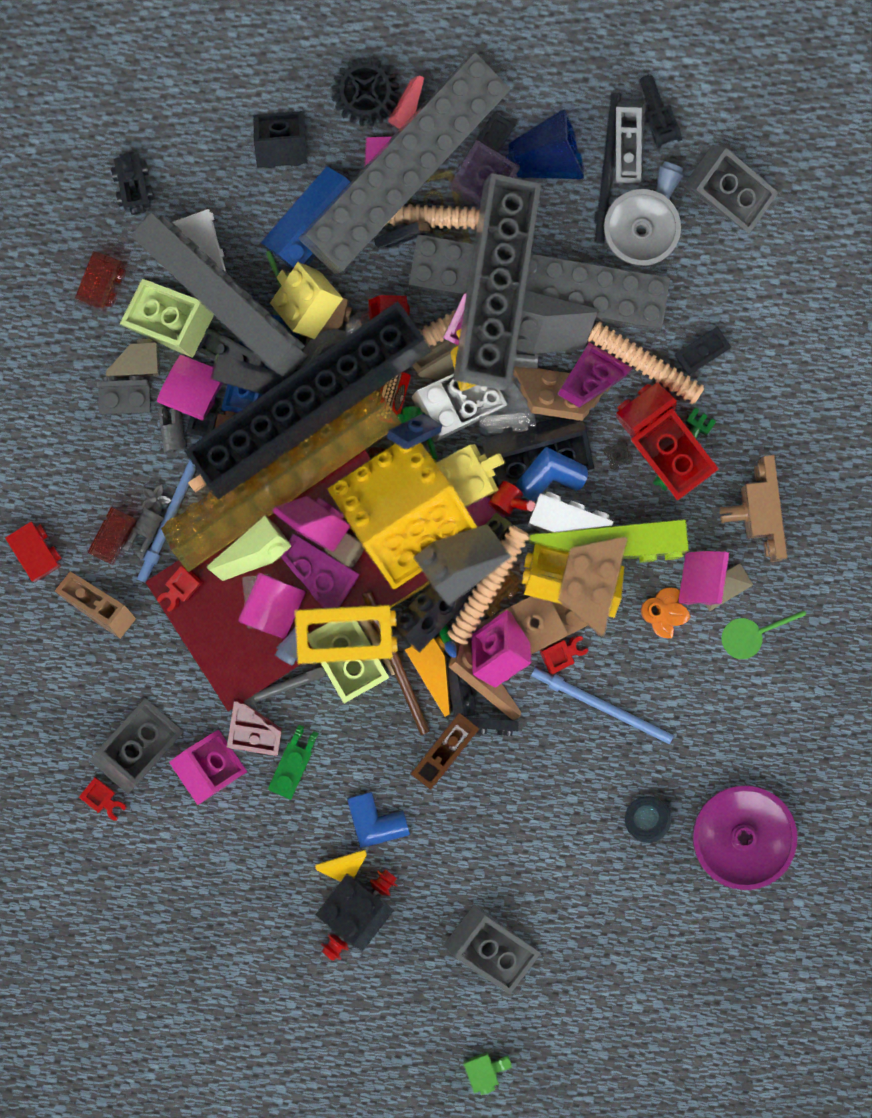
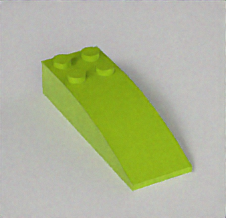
M686 520L530 535L528 540L529 544H538L555 550L569 552L571 548L625 537L627 541L622 559L639 558V563L654 562L657 560V556H665V560H677L689 551Z

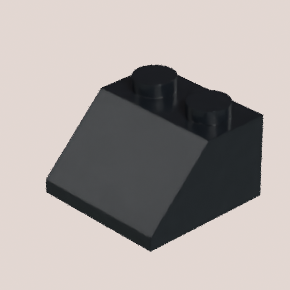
M304 110L253 115L254 149L257 168L271 169L276 166L308 164Z

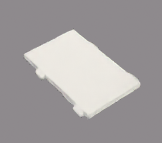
M209 209L173 222L182 230V233L187 238L196 243L204 254L212 258L217 263L216 265L226 272L222 259L224 253L219 248L215 227L212 222L214 220L213 213Z

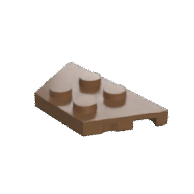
M514 367L513 376L518 378L523 397L527 399V405L531 413L583 421L589 414V410L597 405L604 393L602 392L579 408L558 395L570 373L538 368Z
M625 537L575 547L569 551L558 601L573 611L581 621L587 623L599 636H604L627 541Z

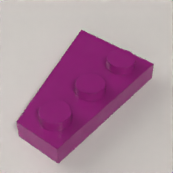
M589 342L558 392V395L580 408L625 378L633 368Z
M293 534L288 541L291 547L280 557L323 608L341 607L360 574L296 534Z

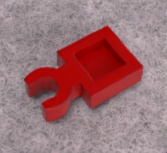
M182 565L165 584L170 589L169 592L162 593L157 601L160 603L169 598L171 605L167 608V611H173L179 605V598L183 602L187 601L203 582L186 565Z
M573 636L568 644H566L565 640L561 639L539 650L550 674H554L574 664L572 656H583L588 652V649L585 647L580 650L576 648L577 642L583 640L582 636Z
M94 777L79 796L81 800L98 813L105 808L108 817L114 821L119 819L113 813L115 806H119L123 810L127 809L123 802L112 799L116 792L97 777Z

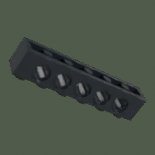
M497 512L486 523L500 542L506 539L505 534L509 533V527L513 526L512 523ZM430 582L396 619V626L392 627L405 642L420 653L457 614L465 602L469 601L468 597L473 595L472 590L473 588L476 589L477 585L448 605Z

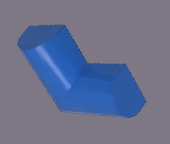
M545 447L519 478L516 485L526 498L536 501L552 481L574 491L580 490L586 483L588 470L586 466Z
M372 792L347 798L360 849L410 835L404 810L378 817Z

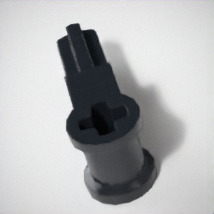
M653 75L641 77L639 83L650 112L646 113L645 117L656 148L660 149L663 144L675 140L677 142L682 141L681 131L671 105L664 106Z

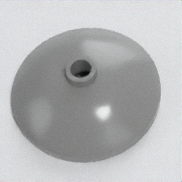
M648 189L632 190L618 197L610 206L604 222V234L609 248L624 262L637 266L653 265L667 258L675 249L681 233L680 217L673 203L664 195ZM639 226H642L646 229V233L644 235H639L637 233L636 229Z

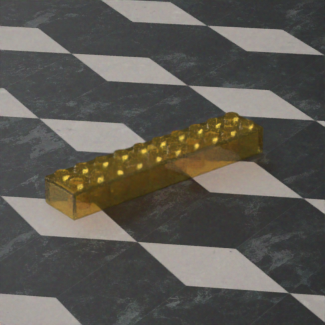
M377 389L220 500L210 491L202 500L189 505L186 511L179 516L170 518L161 527V530L172 552L189 572L244 534L264 516L268 517L274 513L272 511L276 506L293 500L388 434V430L400 425L401 422Z

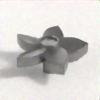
M162 484L157 486L154 492L150 489H143V494L148 499L143 502L141 508L148 509L153 506L154 512L160 515L162 510L161 504L171 502L170 498L162 496Z

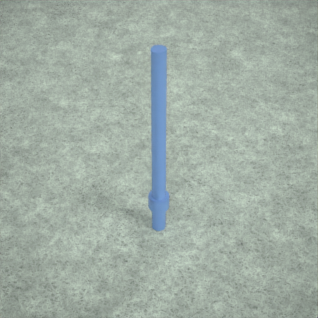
M190 460L149 551H146L143 557L145 561L137 580L144 583L148 580L153 566L158 564L161 557L159 555L189 487L188 482L192 480L196 471Z
M537 667L534 668L531 674L532 677L548 684V688L556 692L560 690L667 744H670L674 735L563 681L564 678L557 674L553 676Z

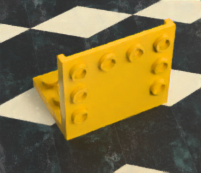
M421 443L407 450L398 444H394L327 489L393 590L422 572L414 557L434 541L477 528L453 487Z

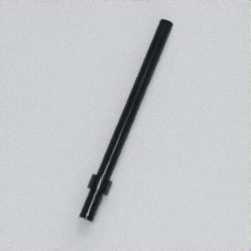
M612 92L610 97L598 211H595L594 223H596L594 242L598 244H604L605 241L604 222L608 212L616 143V107L621 99V93Z

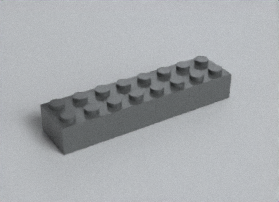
M493 173L484 181L453 377L454 381L504 390L511 385L541 184Z
M150 213L132 233L131 236L271 369L288 378L308 357L302 350L305 346L296 337L289 334L279 321L272 318L262 305L255 302L241 286L239 287L229 274L221 270L212 258L204 254L196 243L187 238L182 233V230L166 217L161 215L158 218L153 213Z

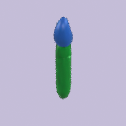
M446 624L439 634L445 645V651L451 657L456 658V644L449 637V629Z

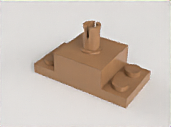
M774 455L763 456L758 460L757 465L754 466L755 479L760 481V483L743 486L741 488L742 505L720 507V514H731L722 516L720 519L721 523L744 520L747 539L767 537V542H764L765 557H770V562H777L786 559L787 553Z
M532 596L480 622V624H476L479 630L506 610L510 611L530 642L531 654L588 626L587 623L581 621L573 611L566 608L563 604Z

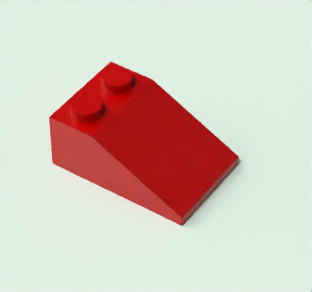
M672 408L631 439L634 446L677 501L719 470Z

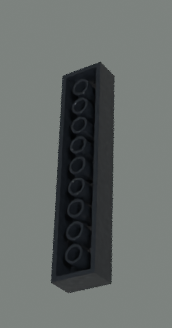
M397 301L189 446L184 452L209 490L220 500L425 357L432 350L424 336Z

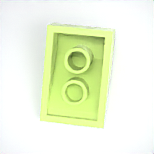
M142 279L120 324L172 350L193 358L214 314L198 299Z
M357 621L329 622L307 634L308 641L313 649L371 646ZM379 659L321 662L343 703L348 702L389 678Z

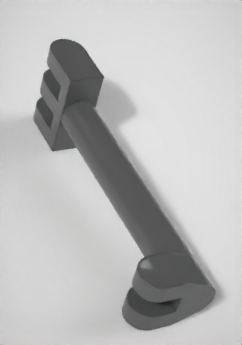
M323 667L314 669L266 687L245 700L244 703L258 712V701L327 676V673Z

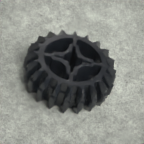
M370 57L367 58V64H362V59L357 58V66H354L349 61L347 63L348 71L343 67L339 69L343 77H334V81L339 85L331 86V90L336 93L332 96V101L338 102L335 105L336 111L343 110L341 113L343 119L347 118L350 114L349 121L351 124H354L356 119L359 118L360 127L364 126V119H369L370 126H374L373 118L376 117L380 123H383L382 113L390 117L392 113L389 108H397V103L393 100L400 98V94L395 92L399 89V83L393 82L396 79V75L394 73L387 75L390 71L389 66L380 69L382 64L380 60L375 65H372ZM364 73L375 75V77L372 76L368 80H361L355 76ZM381 81H383L387 89L383 102L379 100V96L375 93ZM348 82L356 91L350 103H348L344 96ZM363 88L364 90H367L368 88H371L370 94L372 95V97L370 95L368 96L367 94L359 96L361 95V89ZM365 103L376 107L372 110L356 109Z

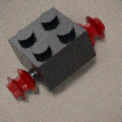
M385 869L383 872L377 870L379 874L378 879H370L371 886L374 888L372 890L367 888L358 879L346 874L315 914L337 933L328 934L330 941L327 944L321 943L324 947L322 953L334 961L336 958L342 959L339 953L342 950H349L347 942L352 947L364 951L394 912V909L380 898L381 895L391 896L389 892L391 886L398 887L395 883L397 878Z

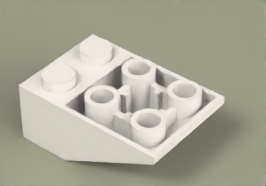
M454 374L417 390L412 399L416 407L421 409V412H425V415L442 425L441 433L432 437L433 442H436L507 406L501 391L477 385L461 392L458 382L453 380Z
M546 492L545 495H539L528 527L544 533L611 527L613 521L608 519L609 515L597 510L593 513L587 512L582 504L574 501L566 504L560 501V496Z

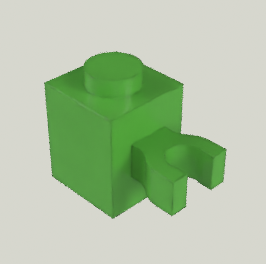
M488 1052L463 1061L474 1093L480 1092L481 1095L495 1090L494 1086L499 1084L496 1073L512 1068L508 1055L491 1062Z

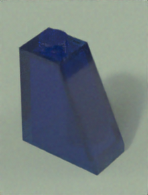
M566 110L559 111L508 143V154L505 156L506 162L510 169H514L518 178H584L583 159L581 153H578V146L575 140L577 139Z

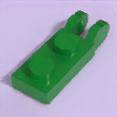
M298 725L291 743H288L267 789L289 800H292L319 734L313 731L308 739L306 749L300 748L296 745L304 732V726Z

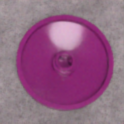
M734 786L718 792L703 805L694 823L693 847L700 865L714 880L733 889L754 890L773 883L788 869L797 848V829L791 812L777 796L758 787Z

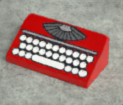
M402 372L382 386L373 419L397 425V414H401L411 374Z

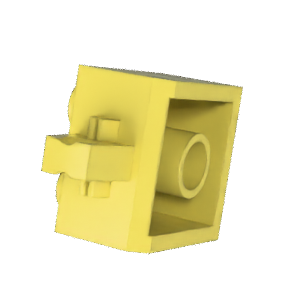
M297 262L291 272L287 273L285 270H281L276 277L282 286L270 304L293 332L315 339L343 298L321 272Z
M472 444L442 459L436 465L449 481L466 508L499 490L492 478L496 475L493 469L505 462L501 454H496L487 459L486 455H480L476 445Z

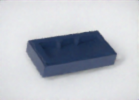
M423 413L388 430L387 438L407 450L441 433L442 425Z

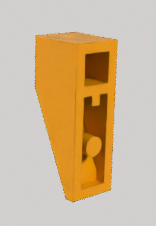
M438 636L437 638L434 637L420 653L412 646L405 651L446 717L451 714L447 656L444 653L445 645L441 637Z

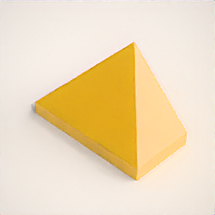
M366 849L315 865L316 870L340 882L346 874L355 878L367 855Z

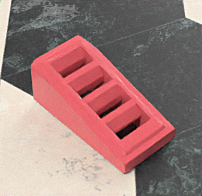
M419 75L410 80L397 103V108L393 110L392 115L388 119V122L398 129L416 112L424 81L422 76Z

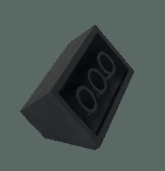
M558 417L481 439L483 451L487 459L496 454H501L505 462L493 469L496 475L492 478L497 487L502 481L509 482L517 487L516 482L545 447L586 466L587 470L594 469L587 430L584 422L581 420Z

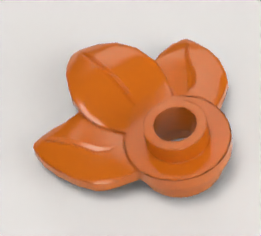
M664 588L660 590L655 598L647 599L641 607L643 619L651 623L654 632L662 638H672L673 626L683 625L690 619L687 608L678 603L680 590L677 588ZM653 606L658 609L656 615L652 614L651 609Z

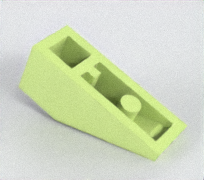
M264 516L211 562L207 568L224 581L273 563L291 545L281 530Z

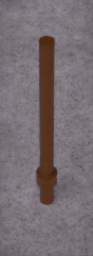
M371 591L362 594L366 606L377 605ZM369 620L371 624H374L381 640L380 622L378 620ZM392 652L393 658L388 659L420 735H424L430 731L399 656L397 652Z

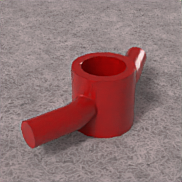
M506 481L500 483L498 491L487 496L490 498L489 506L507 517L511 515L515 508L526 511H533L535 509L533 501L522 500L523 493L516 486Z

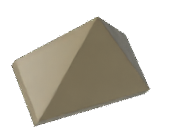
M444 339L442 343L438 342L436 346L430 347L432 352L417 361L412 367L420 377L441 380L450 376L455 371L451 351L458 345Z
M740 563L726 571L722 604L753 586ZM721 604L706 605V607L711 611Z

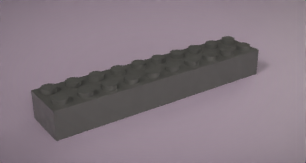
M476 52L468 56L298 239L334 274L342 272L511 90L510 87Z
M417 234L409 289L462 298L464 293H467L474 244ZM531 254L525 291L598 309L595 318L596 322L600 321L602 323L660 333L663 325L670 278Z

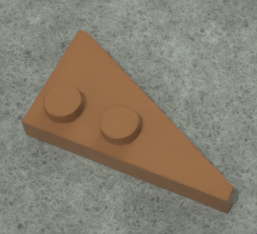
M468 637L467 640L469 642L467 645L455 641L457 655L456 658L451 657L449 668L514 721L520 717V709L502 684L495 688L473 675L471 638Z

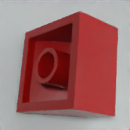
M658 382L653 386L647 384L638 391L639 396L633 401L627 399L617 407L619 411L616 412V418L631 438L671 408L674 411L676 409L677 401Z

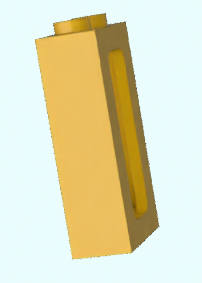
M535 544L532 553L527 552L524 562L525 570L521 582L526 584L524 595L562 604L558 601V596L569 552ZM620 566L609 616L614 618L622 598L624 566Z
M390 605L295 610L298 664L393 658L392 652H397V637H391V626H396L395 610H390ZM378 620L380 622L381 643L377 646L310 649L308 647L307 626L311 623Z

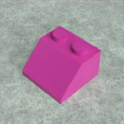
M305 496L276 506L272 511L294 529L334 552L350 527L348 523L342 520L345 515L319 497L315 501Z
M508 610L472 635L473 675L495 688L531 664L530 642L512 613Z
M219 729L189 747L169 762L197 805L247 773L231 748H227V741Z

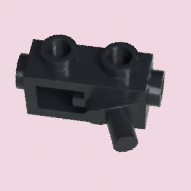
M134 152L121 153L119 158L114 159L115 166L111 167L113 181L118 182L120 191L116 192L119 207L123 206L126 212L131 211V215L146 213V208L151 207L150 201L154 200L152 186L146 185L145 176L149 175L146 160L141 161L140 155L134 154ZM134 193H139L140 200L132 201L131 196Z

